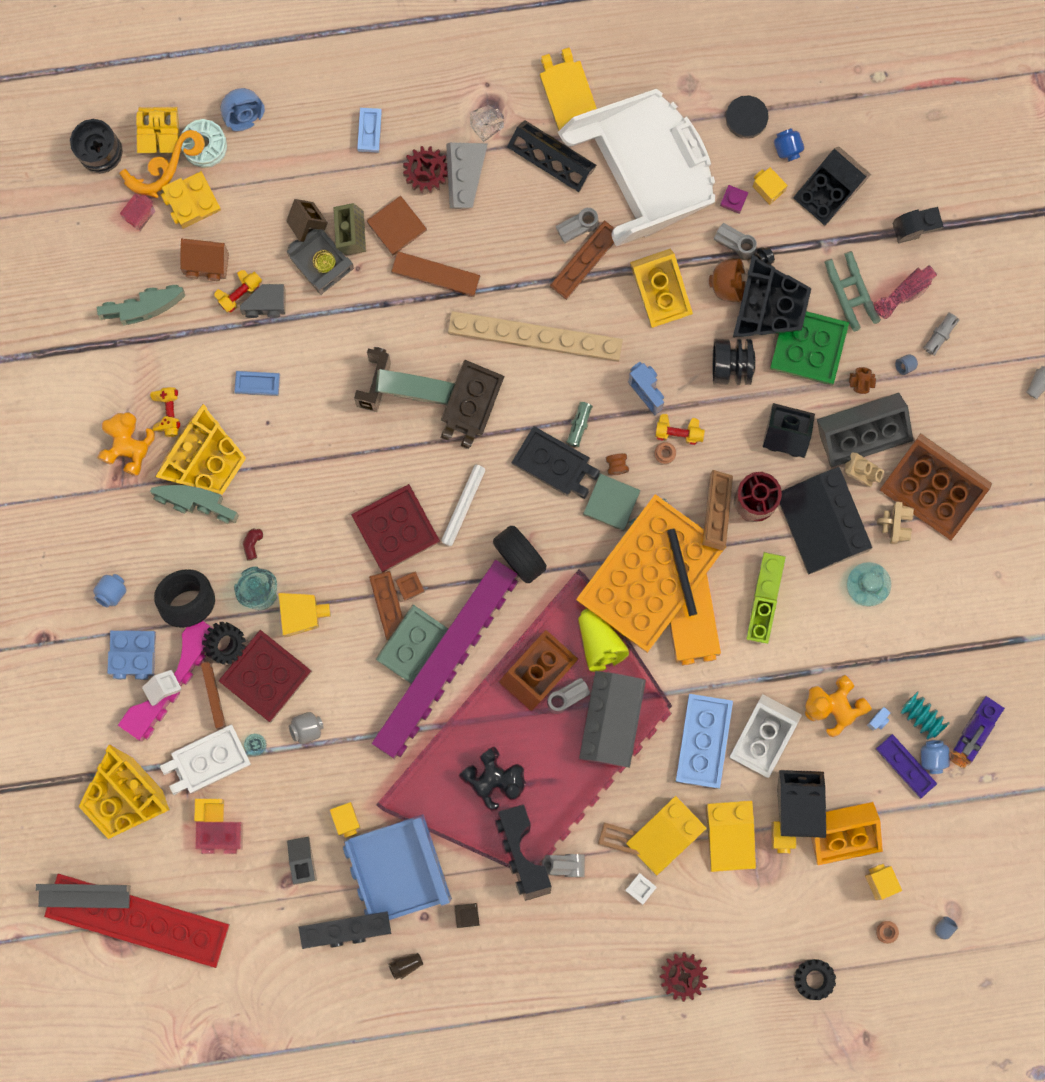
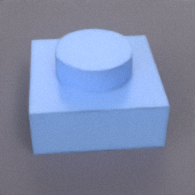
M885 707L881 708L867 726L873 731L877 728L881 730L889 722L887 717L890 712Z

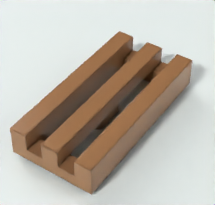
M603 823L598 841L599 845L633 855L639 854L634 849L604 841V837L624 843L630 840L606 833L607 828L632 836L637 833L636 831Z

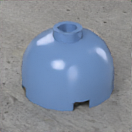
M238 88L230 91L223 98L220 111L227 127H231L233 131H244L253 127L254 123L252 122L257 118L260 120L263 117L265 107L254 91Z

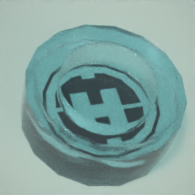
M251 734L246 738L244 747L250 755L259 756L265 752L267 743L260 734Z

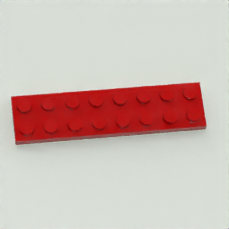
M59 873L55 884L96 885ZM130 895V908L47 907L44 915L46 918L214 968L218 966L230 924L133 895Z

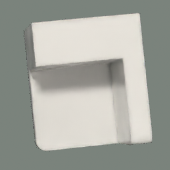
M172 670L154 675L142 687L152 706L157 705L164 697L176 694L182 689Z

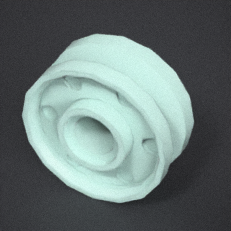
M206 119L195 120L188 124L182 133L187 130L197 131L203 136L204 140L209 141V144L197 156H189L184 153L187 160L194 166L201 168L213 167L220 163L227 151L226 137L220 126ZM188 138L183 142L182 151L184 148L189 150L194 147L193 139Z

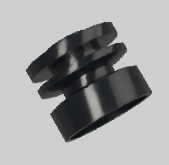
M98 119L84 120L72 131L70 138L71 150L86 169L101 174L116 168L121 161L123 148L122 143L107 123Z
M714 339L712 359L713 384L728 385L730 375H734L736 385H740L741 377L744 375L745 385H751L756 363L752 339H746L744 349H742L741 339H737L735 349H731L729 339Z

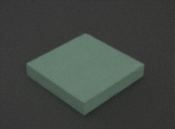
M600 474L583 515L624 531L641 490Z

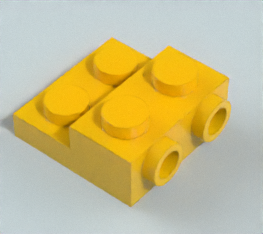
M202 171L184 180L180 178L162 187L164 193L160 195L166 206L171 205L173 212L170 213L175 224L180 223L182 229L221 211Z

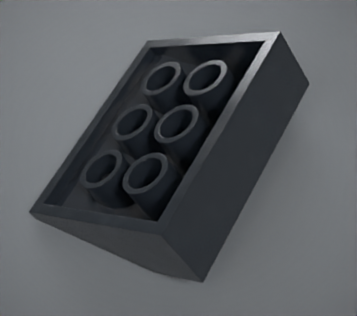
M840 467L816 475L781 491L780 506L808 575L869 552L873 548Z

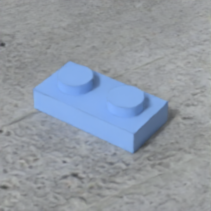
M360 108L358 152L379 153L382 109Z

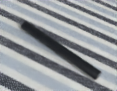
M676 529L667 530L687 611L689 617L697 615V610Z

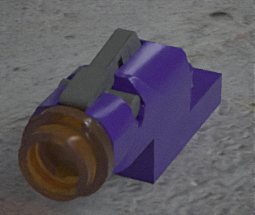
M984 697L963 729L961 737L951 752L950 760L963 769L967 765L970 766L995 727L996 721L1005 709L989 697Z

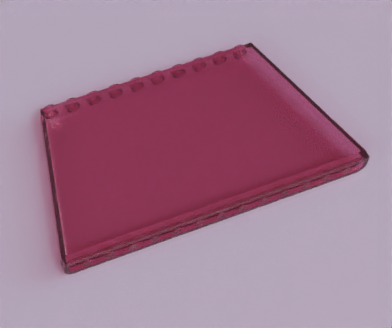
M580 569L405 770L376 806L401 820H407L424 814L430 833L510 868L509 861H511L509 853L505 854L502 846L504 837L502 833H498L495 820H498L499 811L524 804L531 827L530 832L520 842V850L523 856L529 862L541 865L539 862L545 855H552L557 848L554 847L559 839L563 842L571 833L568 828L573 822L578 825L586 815L583 813L584 809L588 805L592 808L600 799L597 794L601 789L607 790L615 781L612 779L613 775L617 771L621 774L626 768L579 759L591 695L565 709L560 714L551 713L547 707L548 698L553 692L561 690L579 678L585 681L590 693L592 691L595 672H591L587 667L578 618L581 616L580 613L587 608L576 601L590 580ZM613 628L628 647L629 656L615 666L612 663L605 665L607 669L599 672L616 673L646 680L632 754L635 757L643 748L641 742L645 738L650 740L656 733L657 729L655 726L658 722L662 721L664 723L672 714L669 711L672 705L630 641ZM547 630L572 652L578 660L531 712L499 681L539 636ZM553 698L551 700L555 708L563 706V701L560 698ZM495 746L500 754L497 758V764L503 770L515 764H519L524 768L526 787L520 796L514 800H510L507 796L503 795L499 787L494 789L490 797L493 802L499 803V807L491 811L485 806L482 798L474 792L473 788L459 777V774L467 767L474 765L478 771L476 777H480L485 766L479 757Z

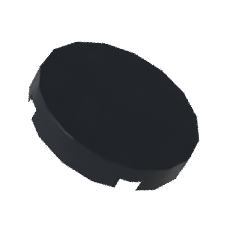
M750 95L734 99L726 112V124L729 130L741 138H754L760 135L766 128L769 119L768 109L765 104L757 97Z

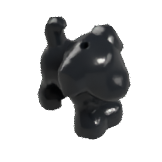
M495 746L479 757L485 766L480 777H476L478 771L474 765L467 767L459 774V777L473 788L474 792L482 798L485 806L491 811L499 807V803L493 802L490 797L494 789L499 787L503 795L507 796L510 800H514L520 796L526 787L524 768L519 764H515L503 770L497 764V758L500 754Z

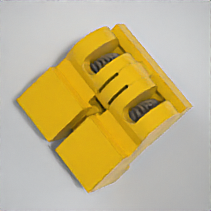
M139 107L136 116L137 153H157L159 148L160 153H173L175 144L180 137L178 107Z

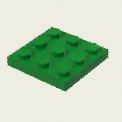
M806 311L802 331L779 333L770 370L833 386L849 322Z

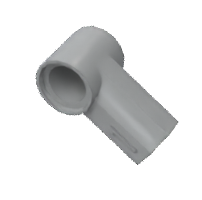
M584 208L576 216L557 225L556 229L563 242L567 243L587 231L595 230L599 222L598 214L592 208ZM590 215L595 219L592 223L586 224L583 222L585 216Z
M725 223L720 226L714 237L716 242L733 250L743 259H750L752 254L755 255L757 247L755 238L751 235H745ZM748 243L752 246V249L745 251L741 248V245Z
M579 678L549 696L547 701L548 710L553 714H560L565 709L591 695L585 681ZM553 698H560L563 701V706L555 708L551 700Z
M565 854V856L545 855L542 861V866H545L548 875L585 877V855Z

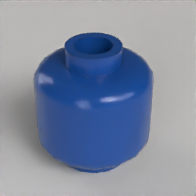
M792 128L777 133L774 145L779 158H787L788 162L800 158L799 153L805 149L800 133L793 131Z

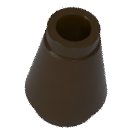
M419 953L392 959L393 962L388 963L395 980L399 978L402 980L423 965Z

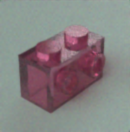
M196 822L195 849L201 850V854H215V850H224V854H237V850H243V823Z

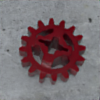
M423 146L420 147V152L413 149V156H406L409 163H403V168L407 169L403 171V176L408 177L406 183H413V190L419 187L422 194L424 189H428L429 194L432 193L433 187L440 190L439 183L445 185L446 180L444 177H448L447 163H444L446 156L440 157L439 149L435 153L432 152V146H429L428 151H425ZM416 162L417 168L412 172L413 164ZM422 165L426 169L430 168V174L422 170ZM440 167V174L438 177H436L435 172L439 170Z
M682 952V957L679 958L675 953L673 954V961L668 958L666 959L667 967L661 966L665 974H661L659 977L665 979V982L660 985L661 987H668L665 992L667 995L671 992L674 993V1000L678 996H681L682 1002H685L686 996L694 1000L693 994L701 995L700 987H707L703 983V980L709 977L703 975L707 967H700L702 960L694 961V954L687 958L686 952ZM682 961L689 962L696 968L688 969ZM675 965V974L669 978V972ZM681 970L684 973H689L687 985L684 981L678 980V977L681 976ZM699 976L698 983L693 988L692 981L694 977ZM679 984L683 986L685 992H679L672 986Z

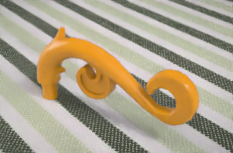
M187 130L178 138L170 162L160 156L151 159L148 163V171L152 175L160 176L159 169L162 168L164 170L161 178L149 184L142 183L144 179H136L126 169H123L119 174L124 179V184L136 194L159 198L156 192L161 191L162 187L171 181L176 172L183 142L188 138H192L195 144L194 147L189 150L184 148L183 152L189 156H197L202 153L205 146L203 136L197 131Z

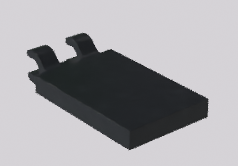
M533 426L511 462L512 465L566 496H569L572 491L583 499L589 493L588 488L580 485L585 474L595 481L600 475V470L588 464L590 457Z

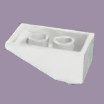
M762 694L729 758L769 778L802 715Z

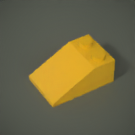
M671 248L630 262L652 328L693 314L678 263Z
M675 796L626 844L630 849H634L639 853L637 856L657 876L707 828Z
M752 801L706 804L711 872L756 869Z

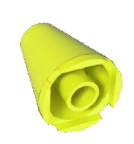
M588 609L580 613L581 616L578 618L587 667L591 672L603 671L607 669L605 665L610 663L615 666L629 656L628 647L610 625Z

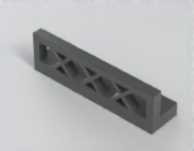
M36 884V891H39L38 907L130 908L131 885Z

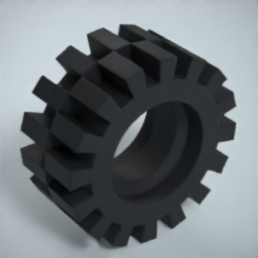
M222 621L219 624H213L214 629L209 627L207 630L210 633L203 636L206 638V640H202V645L206 646L203 647V651L206 652L209 658L222 665H225V662L232 664L231 659L236 662L238 660L236 656H242L243 653L240 650L246 647L242 644L246 642V638L242 637L244 636L243 632L228 622ZM224 636H229V645L220 651L218 649L220 640Z
M818 959L807 960L801 963L795 971V987L805 998L821 1000L827 998L834 991L836 975L833 972V968L827 962ZM812 971L820 972L824 978L822 986L817 989H813L807 984V975Z

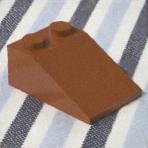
M545 630L507 671L499 683L532 712L577 662L578 658L551 633Z

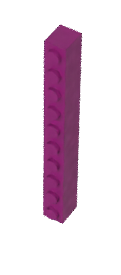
M495 559L373 740L372 745L394 760L397 756L401 758L408 747L405 743L409 737L413 739L420 730L418 724L422 719L426 720L432 712L430 706L434 700L438 702L445 691L442 688L446 682L450 684L457 675V672L454 670L459 664L463 665L470 655L467 651L471 645L475 647L482 637L479 633L483 627L487 629L492 623L494 617L491 615L496 609L500 610L506 602L504 598L508 591L512 592L519 582L516 580L517 573Z

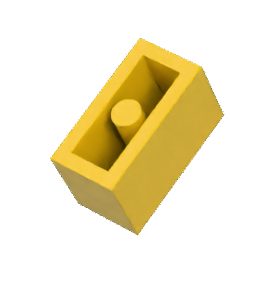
M879 864L868 869L870 873L865 875L875 900H883L903 891L892 866L885 867L884 864Z

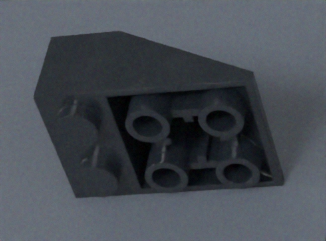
M836 147L793 198L826 226L871 174L842 148Z
M779 770L777 797L781 836L826 838V788L824 772Z

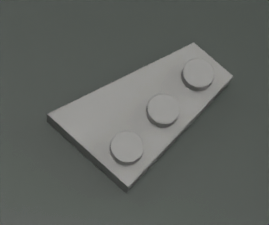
M450 142L446 144L450 208H473L488 143Z

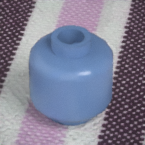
M113 574V576L104 575L93 589L94 599L106 608L116 606L127 591L123 584L124 580L116 574Z
M941 740L927 741L926 745L921 747L922 767L929 770L930 774L943 773V769L950 766L949 747L943 744Z

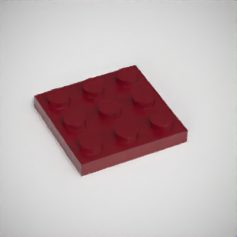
M410 484L351 514L382 573L440 543Z
M259 630L242 651V656L239 655L237 657L238 660L233 662L219 682L271 723L312 673V670L262 630Z

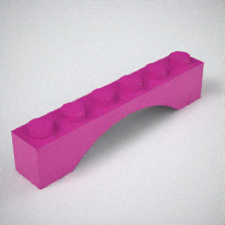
M204 621L194 626L186 627L182 633V653L177 670L174 673L180 686L188 684L193 676L192 670L195 666L199 667L206 658L203 647L206 646L202 645V640H206L203 636L204 634H209L210 632L207 629L212 627ZM180 692L164 697L154 706L147 700L130 707L118 726L141 742L144 739L148 740L155 730L153 726L157 720L162 721L168 712L166 707L170 702L174 703L177 700Z

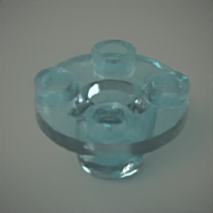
M871 562L862 563L850 572L847 579V590L855 603L868 607L876 606L888 597L891 591V579L888 572L879 564Z

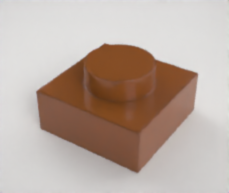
M416 571L395 580L404 601L425 592Z

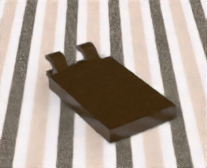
M464 360L441 421L446 422V426L440 438L449 441L454 430L465 434L461 446L469 449L473 444L475 435L481 437L484 433L505 376Z

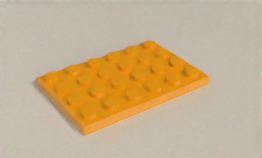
M656 494L576 599L577 602L646 653L649 652L685 603L667 530L676 529L692 593L724 551L702 545L704 529Z

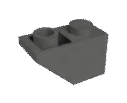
M262 284L240 305L242 315H245L247 318H257L259 315L278 318L280 315H285L286 289L284 284Z
M310 837L287 840L293 885L317 881Z

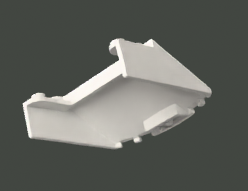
M657 89L575 116L558 131L562 141L570 147L595 138L636 219L621 224L612 231V239L616 247L643 236L646 238L715 202V194H713L715 180L714 176L711 177L709 169L711 161L702 139L687 116L683 118L676 110L678 106L674 102L670 104L662 97L663 93Z

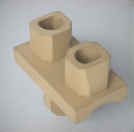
M851 453V460L845 464V474L848 477L854 478L868 487H872L873 482L880 483L884 470L878 468V466L861 455Z
M896 502L893 505L892 519H890L891 511H884V517L877 519V524L883 525L882 533H889V526H891L890 544L911 540L912 528L900 527L901 520L912 521L914 508L902 506L903 502Z

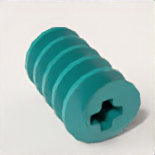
M917 691L902 706L901 714L909 712L907 720L910 721L915 718L913 726L922 725L920 733L928 731L926 739L929 740L938 736L950 722L942 724L944 716L936 718L938 710L929 711L931 703L923 705L925 698L920 697L916 699L919 693Z

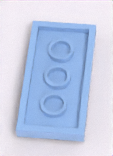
M689 694L675 782L720 789L733 705L732 700Z

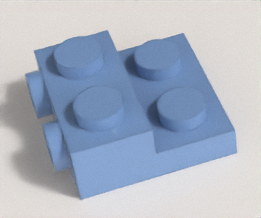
M638 362L630 369L628 383L654 416L662 411L664 405V396L655 388L657 373L651 366L647 367L644 363Z
M110 631L108 674L113 675V679L120 680L126 679V676H135L137 680H148V676H154L156 632Z

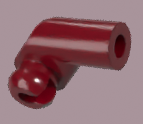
M253 528L249 530L243 540L247 561L257 559L255 544L263 539V531L261 529Z

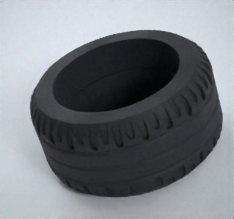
M510 525L493 539L495 548L523 582L531 583L546 571L547 565L517 527Z
M193 569L178 570L166 576L158 584L154 593V602L160 616L167 624L173 627L185 628L202 622L210 615L215 605V593L208 578L203 573ZM187 591H199L196 598L182 606H171L172 601L178 595Z

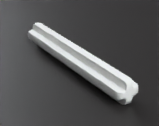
M474 465L441 541L447 546L453 545L485 473L484 467Z

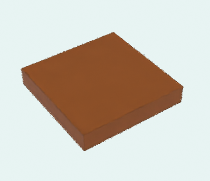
M399 196L367 220V224L392 256L427 231V228L402 196Z

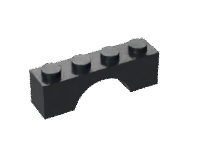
M524 804L499 811L498 820H495L498 833H502L504 837L502 841L505 854L509 853L511 861H509L511 873L516 874L518 879L515 882L518 894H523L525 901L551 894L552 886L545 866L529 862L520 850V842L530 832L531 827Z

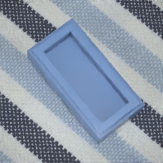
M236 371L235 394L279 396L280 373Z

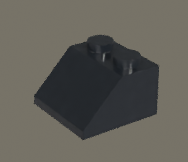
M773 403L764 436L763 448L774 452L786 453L793 457L805 458L812 437L815 413Z

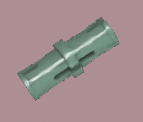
M579 402L575 418L571 421L572 427L566 441L568 445L580 446L584 431L588 428L587 422L593 408L591 404Z

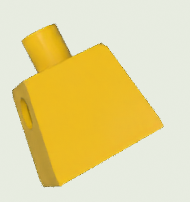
M279 593L284 637L319 628L318 618L331 617L330 604L317 605L315 595Z

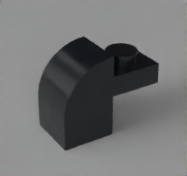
M938 207L907 212L897 217L892 223L898 244L919 239L921 234L941 230L944 227Z

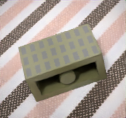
M354 203L333 207L336 249L346 256L366 252L364 211Z

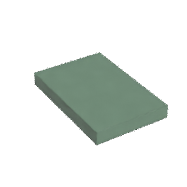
M412 604L376 657V660L412 684L448 628Z

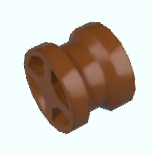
M613 454L605 457L606 462L609 464L608 475H620L629 472V467L626 465L627 454Z

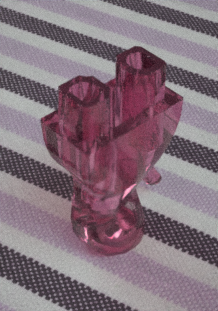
M930 265L923 270L918 267L888 297H881L874 302V308L878 315L888 319L898 305L909 303L922 296L932 284L931 282L937 276V273Z

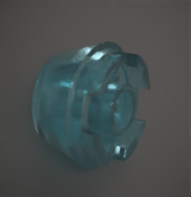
M256 566L244 570L241 573L242 577L234 585L238 602L245 607L258 611L271 607L277 598V580L274 574L269 570L259 569Z

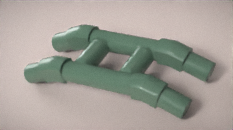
M849 251L844 253L851 277L840 280L833 259H828L824 262L828 277L844 311L845 318L852 330L858 331L861 326L854 314L853 307L864 304V308L874 324L879 323L881 318L873 301H871L853 252ZM855 284L860 296L848 300L843 288Z

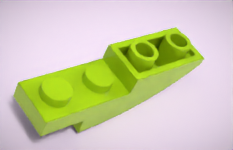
M767 552L763 553L751 609L747 640L769 643L786 556Z

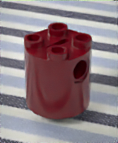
M753 472L747 475L740 482L734 496V504L738 514L744 520L760 522L769 518L780 504L782 497L781 486L777 479L765 472Z

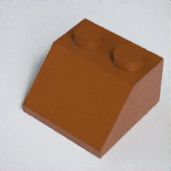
M181 238L180 269L183 275L191 279H198L199 276L207 277L211 281L226 279L229 252L225 243Z

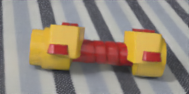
M245 270L237 272L242 285L230 295L217 289L214 296L227 313H232L237 308V299L246 292L252 294L259 288L262 279L255 271L250 274Z
M166 387L151 392V399L153 401L165 402L166 416L154 424L152 430L157 432L164 431L165 437L178 436L180 421L174 415V401L178 399V390L174 387Z
M661 414L659 422H657L655 437L658 440L665 441L669 436L683 437L687 444L696 445L699 442H703L705 429L699 428V420L696 418L691 419L687 429L670 427L668 414Z

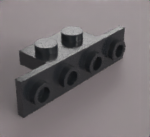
M388 911L299 926L302 949L329 944L330 948L343 946V942L347 941L357 944L366 942V938L392 934Z

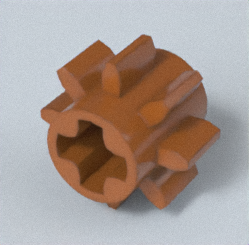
M857 368L855 373H850V387H854V392L859 394L869 393L870 388H875L876 386L875 374H872V370L869 368Z

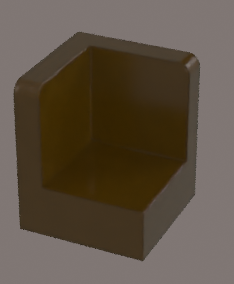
M477 903L455 906L457 928L480 926Z

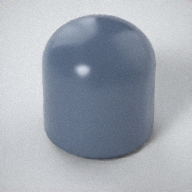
M908 354L897 359L895 366L900 374L906 375L917 368L918 361L915 356ZM902 363L905 365V369H902Z
M944 916L936 925L935 933L939 938L946 940L954 934L958 926L954 920Z

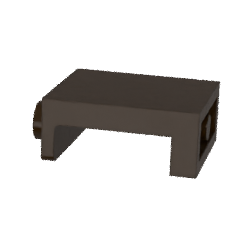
M374 347V349L368 348L367 350L369 362L377 364L370 391L367 393L356 390L354 400L356 407L378 412L383 393L375 392L377 370L389 371L391 360L389 353H386L385 349Z

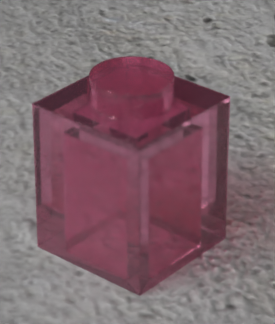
M135 193L120 212L123 220L141 231L155 213L152 205L153 201L145 195L140 197Z

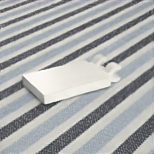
M231 724L171 753L173 760L161 765L160 768L164 775L174 770L176 771L180 781L169 786L173 795H176L187 788L190 794L250 766L251 763Z

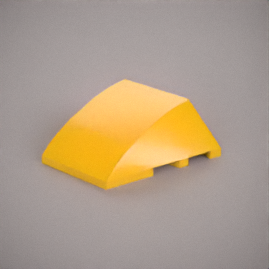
M202 404L167 453L155 477L223 495L246 457L221 428L217 420L210 414L206 406Z
M112 745L107 746L104 758L99 763L97 772L79 804V808L108 839L170 810L163 790L133 757Z

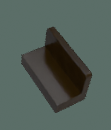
M294 199L287 223L298 240L304 242L309 228L325 230L328 222L314 202Z

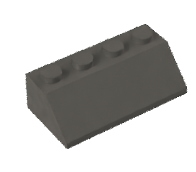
M900 393L817 419L820 438L831 468L849 462L851 460V453H857L862 457H866L914 441L908 405Z
M595 671L579 759L598 764L630 768L646 683L645 679Z

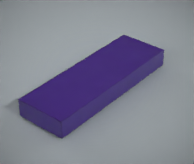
M893 734L876 748V751L920 799L937 785L936 781Z

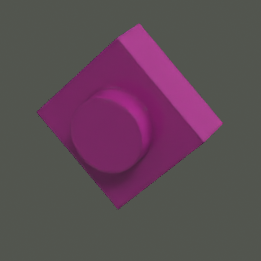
M728 185L720 206L740 214L748 192Z

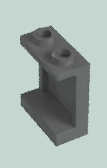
M310 228L304 242L295 240L288 246V257L320 295L354 269L351 260L336 249V245L324 230ZM323 254L332 255L335 261L333 268L327 272L318 270L316 266L317 259Z

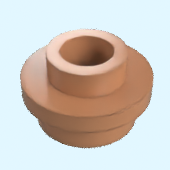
M660 443L655 448V458L661 464H669L676 457V449L671 443ZM663 450H667L669 452V456L663 457L661 455V452Z
M884 921L877 926L876 935L881 942L889 944L896 941L899 930L895 923ZM885 928L891 930V934L888 937L883 934Z

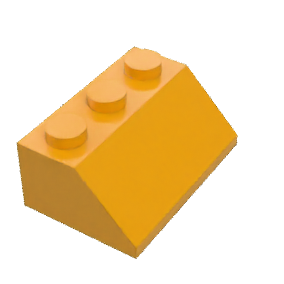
M874 802L826 812V838L811 837L817 865L883 852L881 823Z

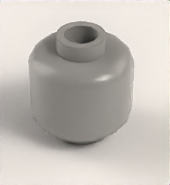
M306 712L292 718L289 725V731L293 740L298 741L300 744H306L320 738L321 729L324 728L321 718L319 716L316 717L312 712Z

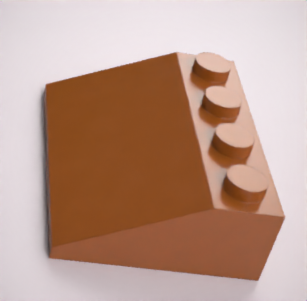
M920 433L883 484L880 491L895 502H903L902 506L914 508L913 514L952 541L990 490L993 483Z

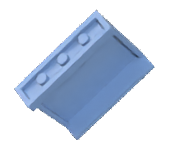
M424 814L348 838L344 842V854L347 859L350 858L352 867H350L351 875L354 880L357 879L360 887L357 888L359 898L365 902L367 908L364 910L365 915L388 911L389 920L438 904L442 906L450 903L452 900Z

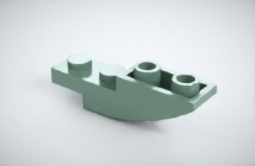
M179 285L166 286V289L161 290L147 288L144 292H139L140 301L127 299L124 300V303L120 304L105 302L102 306L97 307V314L101 320L120 318L123 326L135 324L169 310L185 297V291Z
M165 485L152 487L150 490L155 501L164 505L166 502L174 505L173 509L184 514L186 511L192 513L195 506H198V511L207 515L212 512L218 515V520L229 524L230 521L236 523L239 517L236 511L220 505L223 500L221 495L209 490L186 485Z

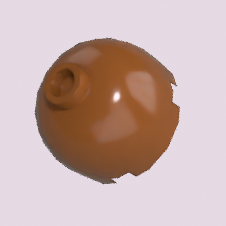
M724 260L715 267L713 275L709 276V286L713 288L715 295L719 299L727 302L742 301L746 281L742 282L741 274H745L742 260Z

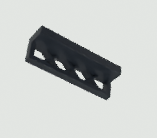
M526 120L517 126L507 146L510 150L577 192L581 191L588 176L593 173L597 166ZM518 136L525 140L527 148L521 149L515 145ZM539 149L543 151L545 159H537L533 150ZM551 161H559L562 164L563 170L557 171L553 169ZM576 172L582 176L579 184L571 180L569 173Z

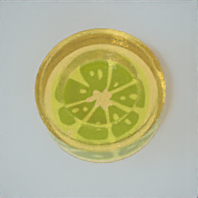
M328 250L318 251L313 257V265L321 273H327L335 266V257Z

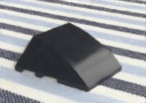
M752 254L733 338L802 331L812 288L780 272L774 266L766 264Z

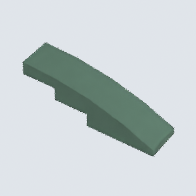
M379 369L377 370L375 392L411 398L416 401L447 405L455 383Z

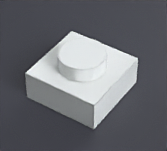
M639 873L625 891L643 905L657 887Z

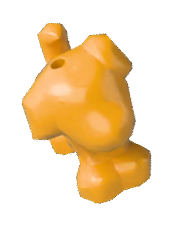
M130 412L117 413L102 423V430L113 437V443L110 450H101L97 459L111 465L118 456L131 458L132 462L125 464L123 471L133 476H138L141 471L142 459L147 455L148 448L155 439V432L147 428L146 438L144 440H136L132 438L136 427V417Z
M842 675L837 679L836 685L838 689L832 694L828 695L819 686L811 687L805 705V715L811 721L826 719L830 713L834 715L837 722L836 726L826 729L827 734L831 737L838 736L857 717L867 714L872 709L865 698L856 700L854 703L855 708L851 707L847 695L855 686L846 675Z

